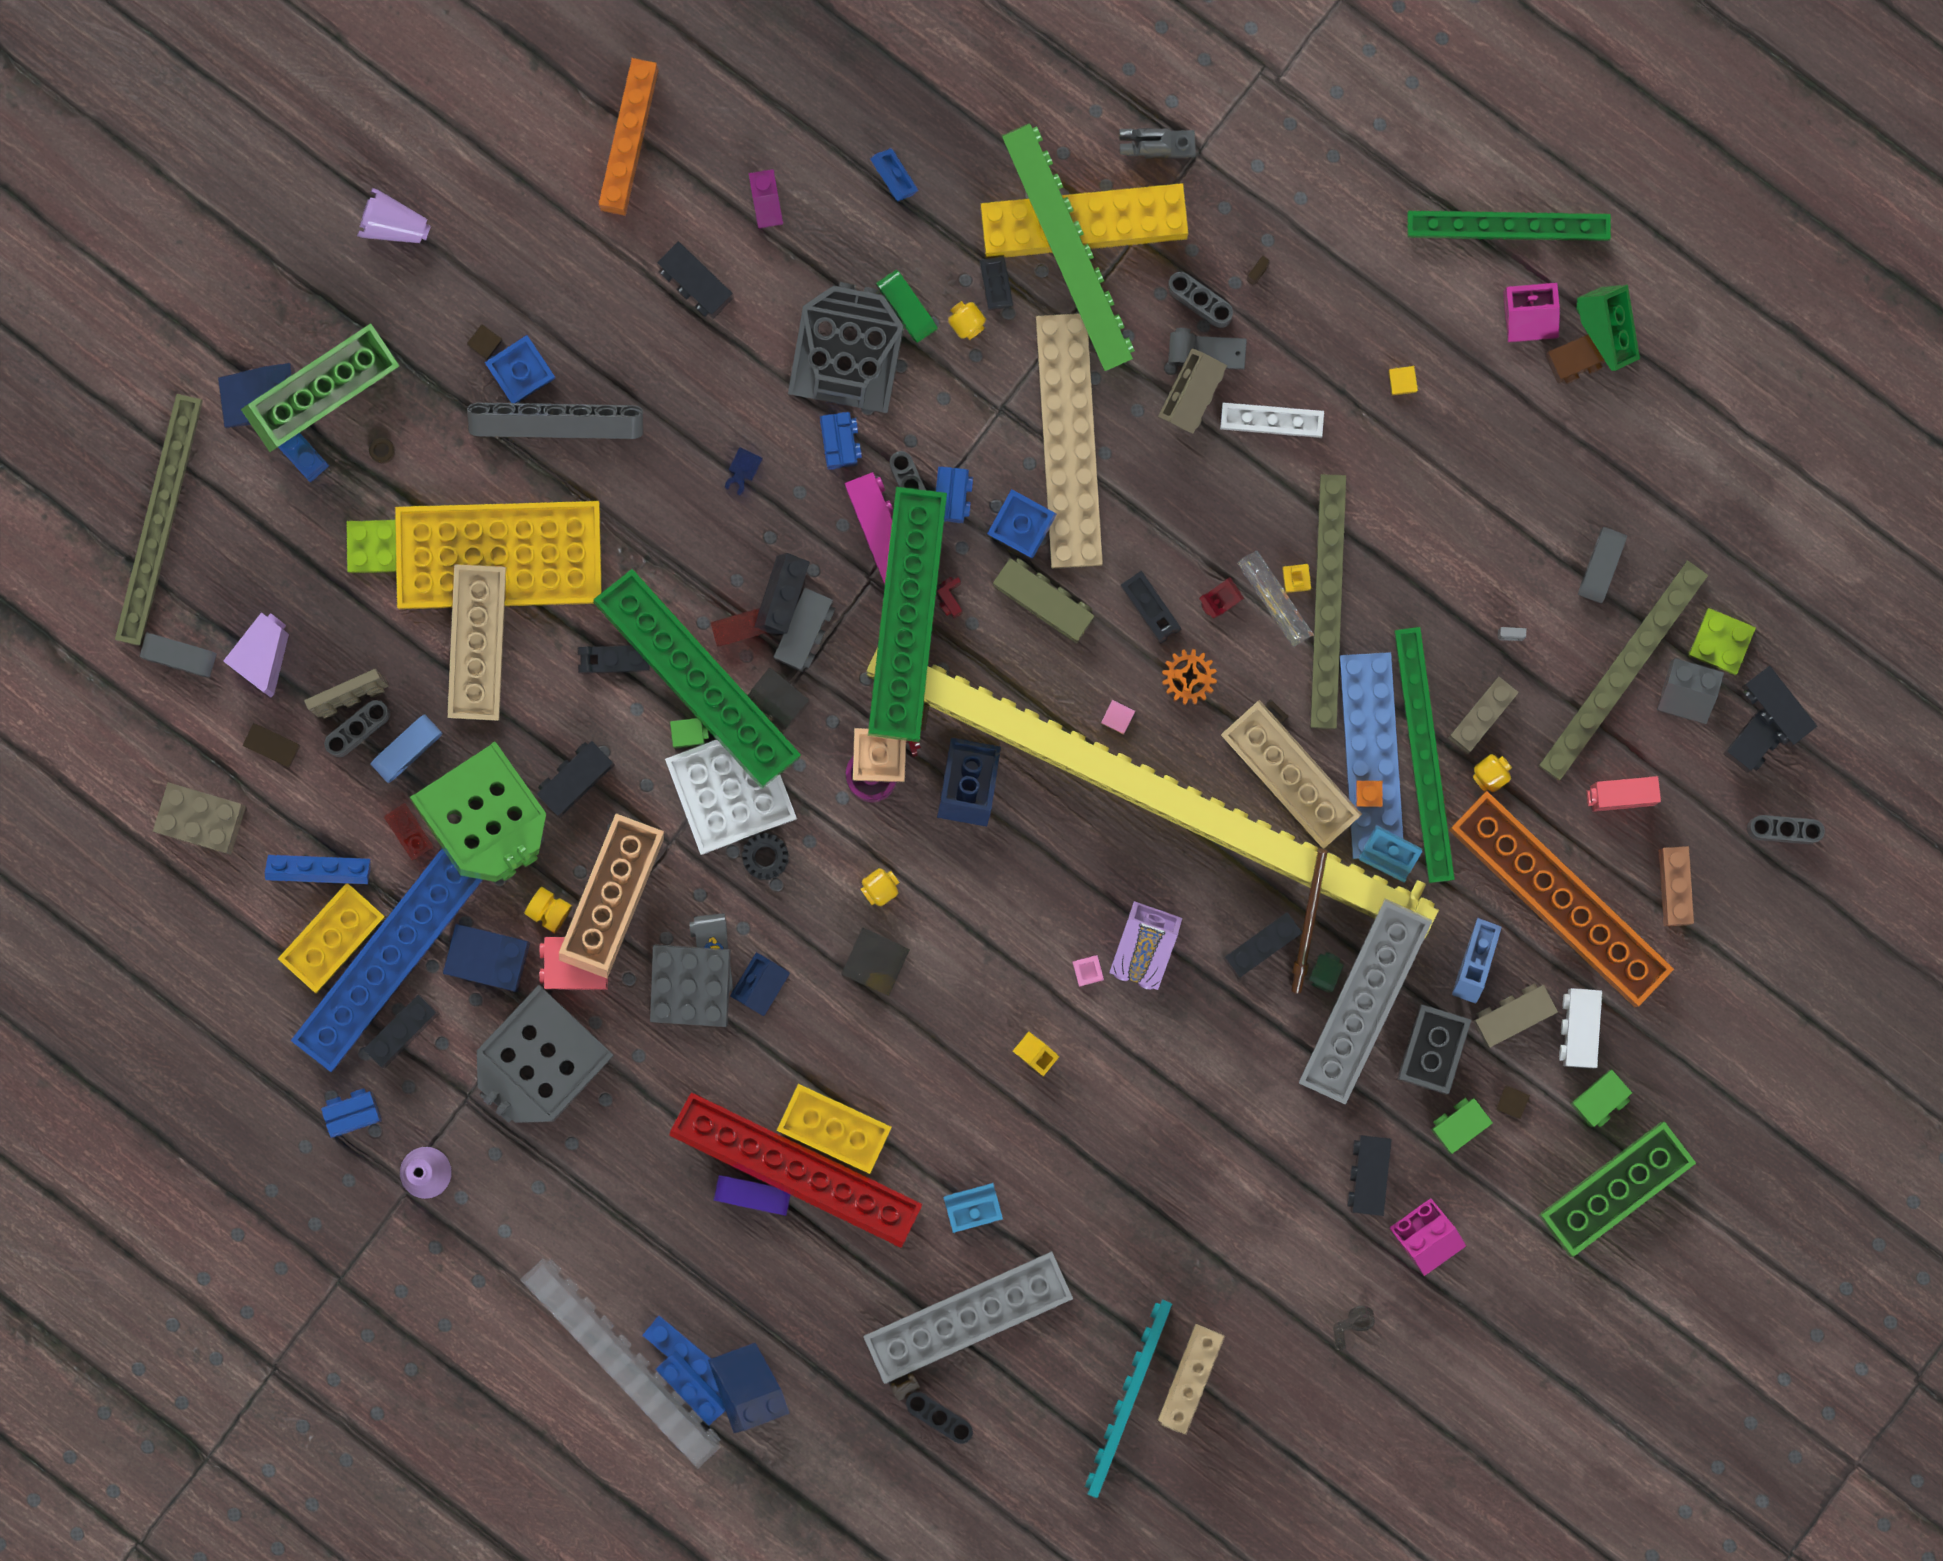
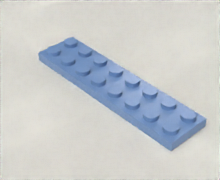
M1391 652L1339 656L1349 800L1356 807V781H1383L1382 807H1356L1362 815L1350 825L1352 859H1359L1376 826L1403 839Z

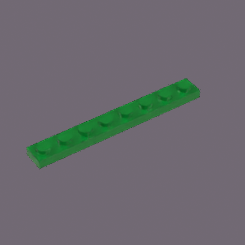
M1408 211L1407 238L1610 241L1611 214Z

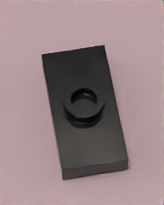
M1005 256L981 259L980 267L988 311L1013 307Z

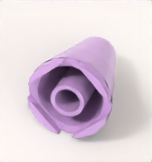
M372 188L370 194L375 196L374 198L370 197V200L367 201L359 226L364 228V231H359L358 237L420 243L421 239H427L430 225L426 224V218L378 189Z
M420 1147L411 1151L404 1158L400 1167V1179L404 1188L413 1196L433 1198L441 1194L448 1186L451 1179V1165L448 1158L439 1150L431 1147ZM420 1168L424 1171L422 1177H419L418 1174Z

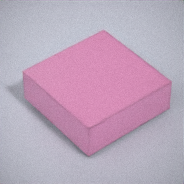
M1112 700L1101 724L1124 735L1135 711Z
M1097 955L1072 962L1079 987L1104 980Z

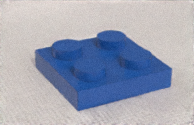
M528 335L485 362L511 403H519L556 379Z
M1011 489L987 534L1033 559L1057 514Z

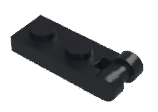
M1142 571L1120 585L1160 644L1167 640L1166 637L1173 632L1176 634L1182 630ZM1164 618L1168 624L1160 629L1157 622Z
M632 645L577 648L578 656H580V665H578V673L650 671V665ZM590 656H598L597 665H591Z

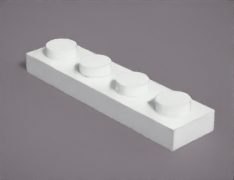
M1222 403L1220 429L1322 438L1324 411Z

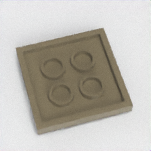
M373 669L304 701L309 711L317 717L323 716L324 719L336 715L338 713L337 709L341 707L352 708L360 704V699L368 695L374 698L385 692L384 688L389 685L385 677L379 671Z

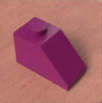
M774 169L748 173L758 229L783 225Z

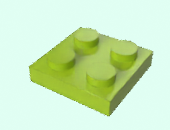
M396 520L347 521L348 573L396 572Z
M1708 608L1688 656L1737 675L1756 627Z

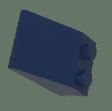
M291 363L264 366L219 377L224 427L231 428L251 425L241 409L295 374Z
M951 737L937 818L987 827L992 809L1001 746Z
M455 924L443 974L518 993L530 942Z
M756 1343L708 1360L733 1433L742 1432L790 1414L782 1390Z

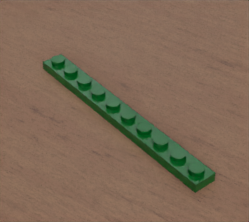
M1421 628L1395 630V642L1428 884L1452 881L1455 878Z

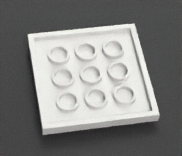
M718 740L665 759L701 855L797 819L781 775H778L761 789Z

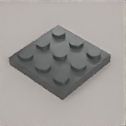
M653 945L650 1022L727 1027L731 949Z

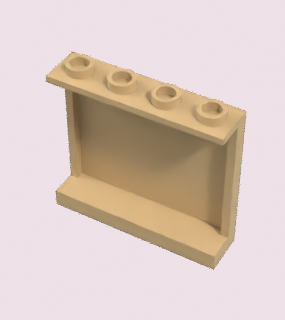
M1195 1324L1159 1415L1158 1421L1162 1422L1161 1425L1186 1434L1224 1335Z

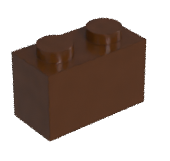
M1588 334L1549 351L1545 356L1557 383L1565 381L1566 384L1580 378L1579 374L1585 371L1592 374L1602 369V364L1605 362Z

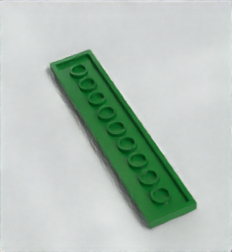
M896 487L868 736L915 742L920 740L947 493Z
M633 569L593 600L596 607L761 789L800 758L801 754Z

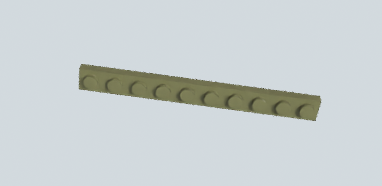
M176 394L115 637L116 641L142 646L203 403L202 399Z
M1320 475L1310 728L1336 729L1346 475Z
M1688 560L1539 764L1540 768L1558 781L1561 780L1708 576L1705 572Z

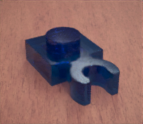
M739 447L729 468V471L734 473V476L726 481L725 489L729 490L731 484L737 483L740 485L737 495L741 496L745 490V479L753 481L763 458Z

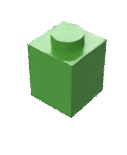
M698 718L670 721L674 749L701 746L705 744L704 739H709L708 729Z

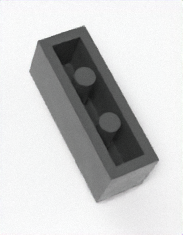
M804 588L795 608L788 633L783 635L774 655L775 661L800 672H803L805 667L810 668L815 654L811 652L815 644L820 645L825 631L822 630L825 621H831L836 608L832 607V599Z

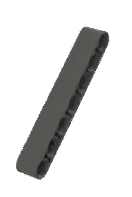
M474 403L467 408L468 431L474 436L636 439L644 433L643 410L641 407L634 405Z

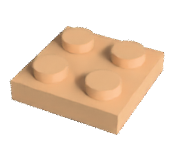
M855 728L853 781L905 782L906 740L868 736V729Z

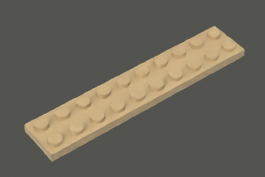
M1080 314L1036 316L1048 509L1057 514L1049 528L1051 568L1102 566L1088 332Z

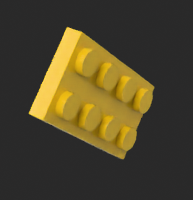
M346 883L280 955L278 960L312 991L318 993L386 917L350 884Z
M798 1084L777 1131L870 1174L892 1127Z

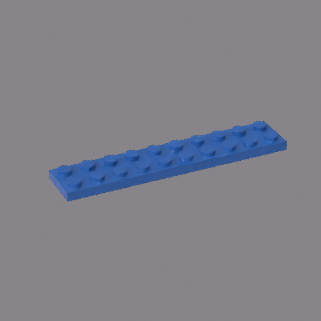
M441 849L290 1041L327 1070L333 1072L483 879L461 876L444 850Z

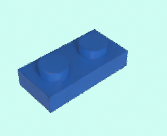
M892 148L877 153L871 158L877 172L883 178L896 201L913 196L918 191Z

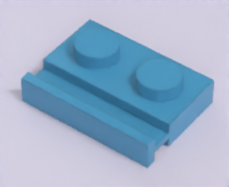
M1376 826L1362 854H1360L1359 860L1405 883L1408 874L1422 853V848Z
M993 1183L944 1196L953 1233L1003 1219Z

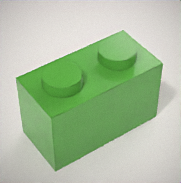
M1608 1070L1570 1105L1590 1127L1598 1125L1600 1128L1611 1118L1608 1114L1612 1110L1617 1108L1619 1111L1630 1102L1628 1096L1632 1092L1613 1070Z
M1465 1097L1453 1106L1456 1110L1449 1116L1444 1113L1433 1121L1435 1127L1431 1131L1449 1154H1453L1493 1123L1474 1098L1468 1101Z

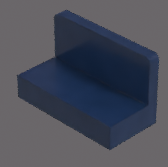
M756 952L730 997L760 1015L765 1016L790 973Z

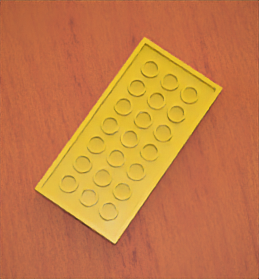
M599 501L395 507L398 609L452 608L454 564L507 567L505 606L594 604L593 600L602 593Z

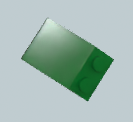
M1628 285L1600 287L1577 298V312L1580 315L1581 324L1611 371H1616L1640 359Z

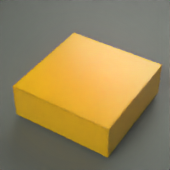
M1414 366L1388 370L1392 395L1415 393L1418 391Z

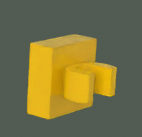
M1308 564L1282 567L1285 593L1311 590Z

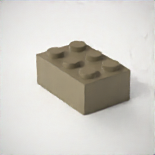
M168 782L153 832L231 855L246 806Z

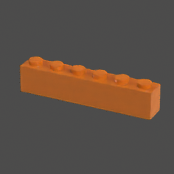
M635 58L631 59L599 200L601 211L626 216L659 71L657 63Z

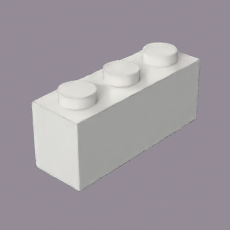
M1571 988L1568 989V994H1564L1563 1009H1567L1566 1019H1562L1561 1035H1565V1043L1560 1045L1559 1060L1563 1061V1066L1597 1068L1602 991Z

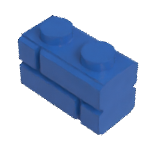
M850 412L820 416L827 469L831 470L858 465L857 459L862 458L860 443H854L853 434L858 433L856 418L851 419Z
M300 433L278 447L309 482L313 481L329 466Z
M938 467L936 492L947 493L945 522L964 523V517H969L971 502L966 501L967 492H972L973 477L968 476V469Z
M365 1088L351 1092V1098L342 1101L341 1097L326 1101L327 1106L321 1108L331 1138L382 1121L373 1092H366Z

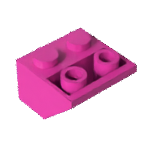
M1557 283L1506 287L1503 297L1508 342L1559 338L1560 306Z
M1431 1198L1389 1228L1424 1276L1466 1247L1457 1229Z

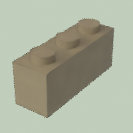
M1192 348L1158 417L1193 434L1201 423V417L1207 405L1212 401L1213 393L1218 383L1224 377L1227 365Z
M1498 677L1448 739L1468 754L1519 692L1502 678Z
M1534 983L1522 990L1524 995L1516 999L1511 995L1499 1001L1501 1007L1493 1011L1488 1007L1476 1013L1478 1019L1474 1020L1473 1023L1487 1048L1558 1012L1544 985L1537 987Z

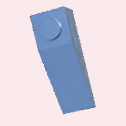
M1477 918L1452 992L1453 996L1477 1003L1486 983L1501 926Z

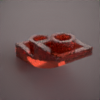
M760 608L710 622L717 647L767 633L754 627Z
M405 802L383 816L412 861L434 847Z

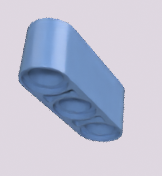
M424 714L386 747L370 765L387 783H390L441 737L442 732Z

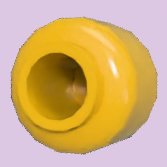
M961 301L950 309L952 315L949 317L948 323L960 338L967 337L970 340L985 329L983 324L986 318L975 303L969 302L964 304Z
M1490 754L1475 765L1473 778L1484 792L1487 790L1496 792L1511 780L1509 770L1512 767L1503 756L1498 758Z
M878 868L862 880L863 887L860 890L871 905L883 906L898 895L896 885L900 882L892 871L886 873L884 869Z

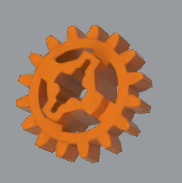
M1184 649L1181 652V657H1178L1175 653L1172 655L1173 663L1166 661L1165 665L1169 670L1162 671V675L1167 676V679L1162 681V685H1169L1166 694L1168 695L1173 692L1175 694L1173 701L1176 702L1180 697L1183 698V705H1186L1188 699H1191L1192 703L1196 705L1198 697L1203 701L1206 700L1205 692L1212 694L1213 689L1209 685L1216 684L1217 680L1211 678V675H1214L1217 670L1209 668L1213 662L1212 660L1207 662L1203 660L1205 653L1198 657L1196 656V650L1193 649L1191 654L1187 655ZM1187 661V665L1181 670L1174 669L1179 663ZM1196 663H1199L1204 668L1206 675L1199 672L1196 668ZM1190 666H1192V676L1196 677V679H1192L1187 688L1186 678L1182 677V675H1186ZM1173 680L1180 683L1183 687L1182 692L1175 687ZM1196 685H1204L1200 691L1191 694L1192 688Z

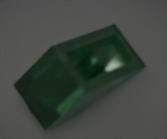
M1326 952L1325 955L1319 954L1306 983L1328 994L1331 993L1344 966L1339 963L1340 958L1329 952Z

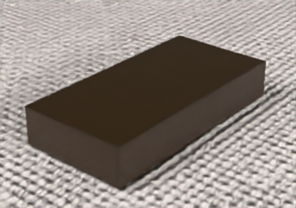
M253 723L242 746L290 768L301 745Z

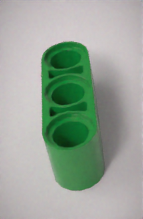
M897 269L875 283L880 293L886 297L916 343L938 329L929 313Z

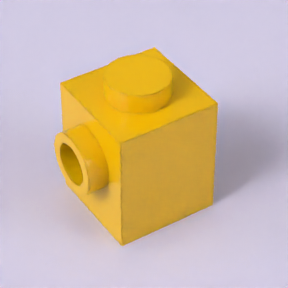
M1030 1032L1024 1036L1013 1050L1017 1056L1042 1076L1048 1072L1060 1057Z

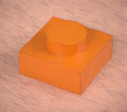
M1356 781V807H1382L1383 781Z

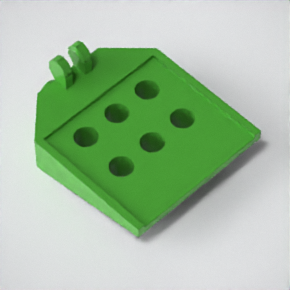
M493 742L490 746L415 795L410 796L411 802L461 876L497 882L500 879L505 881L516 874L515 869L523 864L525 867L529 866L538 859L536 855L539 854L546 812L496 742ZM498 786L503 789L504 793L500 796H494L491 794L490 789ZM473 800H477L483 806L479 810H473L468 804ZM511 811H516L520 813L521 818L517 821H512L508 818L507 814ZM452 814H456L461 817V821L457 824H452L447 818ZM490 825H495L500 829V832L496 835H491L486 831V828ZM469 839H474L479 843V846L470 849L466 847L465 842Z

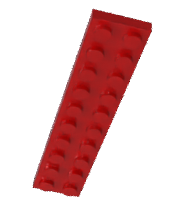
M692 1092L669 1133V1136L900 1248H902L923 1205Z

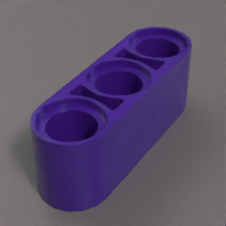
M719 1175L713 1200L786 1216L791 1194L774 1186Z

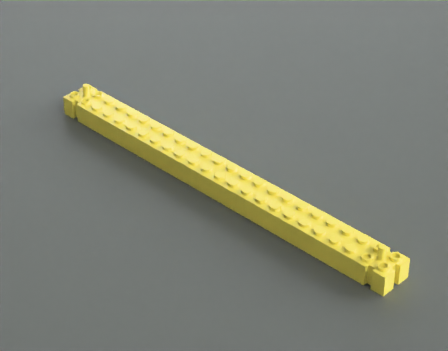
M877 650L866 670L867 677L874 679ZM934 664L932 668L928 666L924 704L930 705V707L1311 888L1318 847L1308 842H1304L1301 845L1294 841L1295 836L1285 831H1281L1278 834L1270 830L1272 826L1258 819L1255 823L1247 819L1248 814L1235 808L1232 812L1224 808L1225 803L1211 797L1209 801L1201 797L1202 792L1188 786L1187 789L1178 786L1179 781L1165 775L1164 778H1161L1154 774L1156 770L1147 765L1141 764L1138 767L1132 764V759L1124 754L1118 753L1115 756L1109 753V748L1103 744L1095 742L1092 745L1086 742V737L1080 733L1072 731L1069 734L1063 731V726L1057 722L1048 720V723L1040 720L1039 714L1034 711L1025 709L1023 712L1016 709V703L1006 698H1002L1000 701L993 698V692L979 686L977 690L970 687V681L956 675L954 679L947 676L945 669ZM1331 853L1327 854L1320 893L1376 919L1384 899H1388L1431 919L1433 923L1439 910L1433 908L1435 903L1421 897L1426 886L1424 882L1417 880L1412 892L1399 886L1394 889L1387 886V880L1376 875L1372 878L1364 875V869L1354 864L1347 867L1340 863L1341 858Z

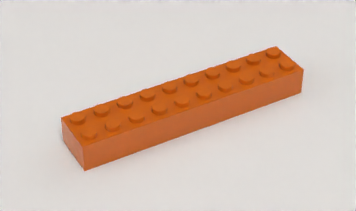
M1488 791L1483 793L1449 829L1460 842L1632 1006H1640L1674 970Z

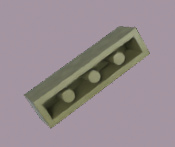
M1010 558L993 582V587L1077 644L1094 619V615L1091 614L1093 609L1081 601L1079 604L1070 599L1072 595L1063 588L1059 587L1056 590L1050 586L1049 583L1051 581L1040 573L1034 575L1028 570L1030 566L1017 558L1014 561Z

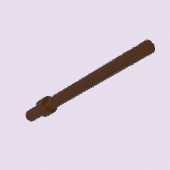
M1318 849L1298 957L1294 961L1292 970L1294 979L1291 991L1294 993L1302 992L1304 976L1308 974L1309 963L1307 960L1328 851L1325 849Z

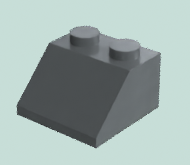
M1674 658L1668 668L1657 710L1707 724L1718 697L1724 672Z

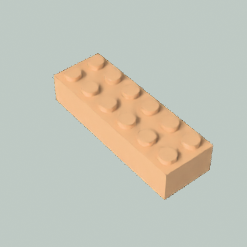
M615 814L559 951V961L608 978L663 843L664 831Z

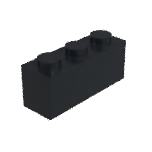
M679 241L657 262L660 268L658 273L668 283L672 280L679 287L676 289L678 293L686 300L691 298L696 303L695 309L703 317L709 315L714 319L734 299L733 293Z
M789 553L776 556L755 622V628L775 636L788 633L810 561Z
M1771 666L1765 668L1742 686L1745 699L1751 705L1755 703L1761 711L1759 716L1767 725L1771 724L1777 731L1775 736L1782 745L1787 744L1791 747L1818 727Z
M1760 710L1755 713L1723 753L1746 773L1752 771V769L1757 771L1766 759L1763 756L1768 749L1773 751L1780 743L1775 736L1777 731L1771 724L1767 725L1759 716Z
M593 741L589 744L584 742L575 751L577 756L570 762L565 760L556 769L558 774L552 780L548 777L538 787L540 791L537 795L559 818L615 766Z
M1286 912L1223 959L1239 979L1302 934V931L1289 913Z
M417 995L363 1050L381 1068H386L440 1013L423 996Z
M1359 1135L1358 1140H1354L1352 1155L1357 1156L1356 1166H1351L1350 1181H1354L1353 1192L1349 1191L1347 1198V1207H1351V1213L1384 1216L1392 1139Z

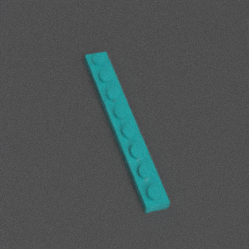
M1163 1299L1160 1304L1155 1302L1150 1317L1154 1318L1151 1328H1145L1141 1341L1145 1343L1142 1352L1136 1351L1131 1364L1135 1367L1132 1377L1127 1375L1122 1390L1126 1391L1123 1401L1118 1399L1113 1414L1117 1415L1113 1425L1108 1424L1103 1437L1107 1439L1104 1450L1099 1448L1094 1463L1098 1464L1095 1474L1090 1472L1085 1483V1487L1089 1488L1087 1494L1095 1498L1099 1496L1171 1309L1172 1303Z

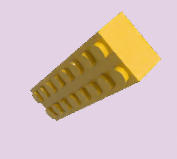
M1183 183L1062 195L1063 199L1068 197L1074 210L1069 213L1072 221L1078 220L1084 235L1079 236L1083 246L1088 244L1090 249L1185 240L1188 237ZM1029 199L981 203L986 259L999 256L1013 257L1053 253Z

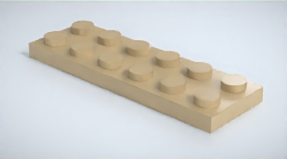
M454 564L448 718L500 720L507 567Z
M1260 700L1221 734L1323 849L1362 815Z

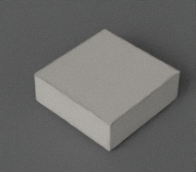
M1500 627L1498 630L1499 640L1523 641L1526 638V628Z

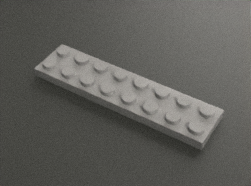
M1384 899L1299 1080L1300 1084L1346 1105L1432 923L1431 919L1388 899Z
M1049 1252L863 1337L885 1384L1070 1301L1073 1297L1053 1253Z

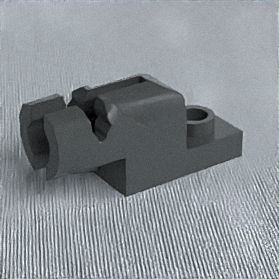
M1170 128L1119 129V141H1133L1135 143V146L1132 143L1120 144V155L1145 156V159L1189 158L1196 155L1195 130L1170 131Z

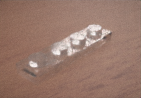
M1258 551L1249 554L1237 562L1243 574L1247 577L1257 595L1261 598L1293 647L1314 635Z

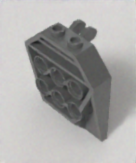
M840 282L839 287H830L803 306L788 394L888 413L904 324L886 297L879 295V289L865 287L863 292L858 291L854 284ZM824 321H828L832 325L833 330L828 336H823L819 332V326ZM848 326H853L857 329L858 335L853 341H849L844 337V330ZM873 331L880 332L883 337L882 342L877 346L869 342V335ZM818 351L824 352L827 357L826 363L822 366L816 365L813 361V356ZM843 356L849 357L852 361V366L847 371L841 370L838 366V361ZM867 361H872L877 366V371L872 376L866 375L863 371V366Z
M538 985L477 1050L478 1088L482 1091L479 1096L487 1105H491L494 1102L498 1106L496 1113L502 1116L508 1123L511 1120L515 1123L554 1122L614 1055ZM528 1026H534L537 1030V1035L533 1040H527L524 1037V1030ZM552 1043L556 1049L554 1056L546 1058L542 1053L544 1045ZM508 1048H512L516 1054L514 1061L506 1063L502 1057L503 1052ZM565 1061H571L574 1064V1071L570 1075H564L561 1072V1065ZM525 1066H531L534 1069V1076L530 1080H524L521 1076V1071ZM546 1083L553 1087V1093L549 1098H544L540 1094L541 1086Z

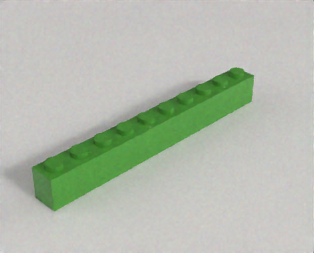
M1028 123L1001 135L1104 371L1133 359L1131 356V352L1135 351L1129 337L1124 339L1120 331L1125 328L1119 314L1114 316L1110 306L1114 305L1109 291L1103 292L1100 285L1101 282H1104L1102 274L1098 267L1093 269L1090 259L1094 258L1088 244L1083 246L1079 237L1084 235L1078 220L1073 222L1069 214L1074 211L1068 197L1063 199L1059 189L1063 188L1058 174L1052 175L1049 168L1053 164L1047 150L1042 152L1038 143L1043 139L1037 126L1032 128L1031 124Z

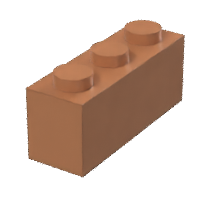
M1689 846L1662 848L1659 850L1664 926L1694 924Z

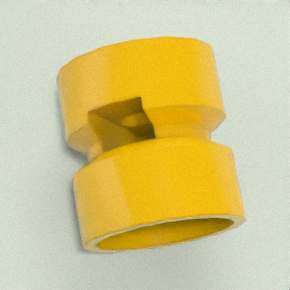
M541 887L530 901L524 914L536 922L541 920L542 926L556 933L569 915L572 905L561 898L555 900L553 893Z

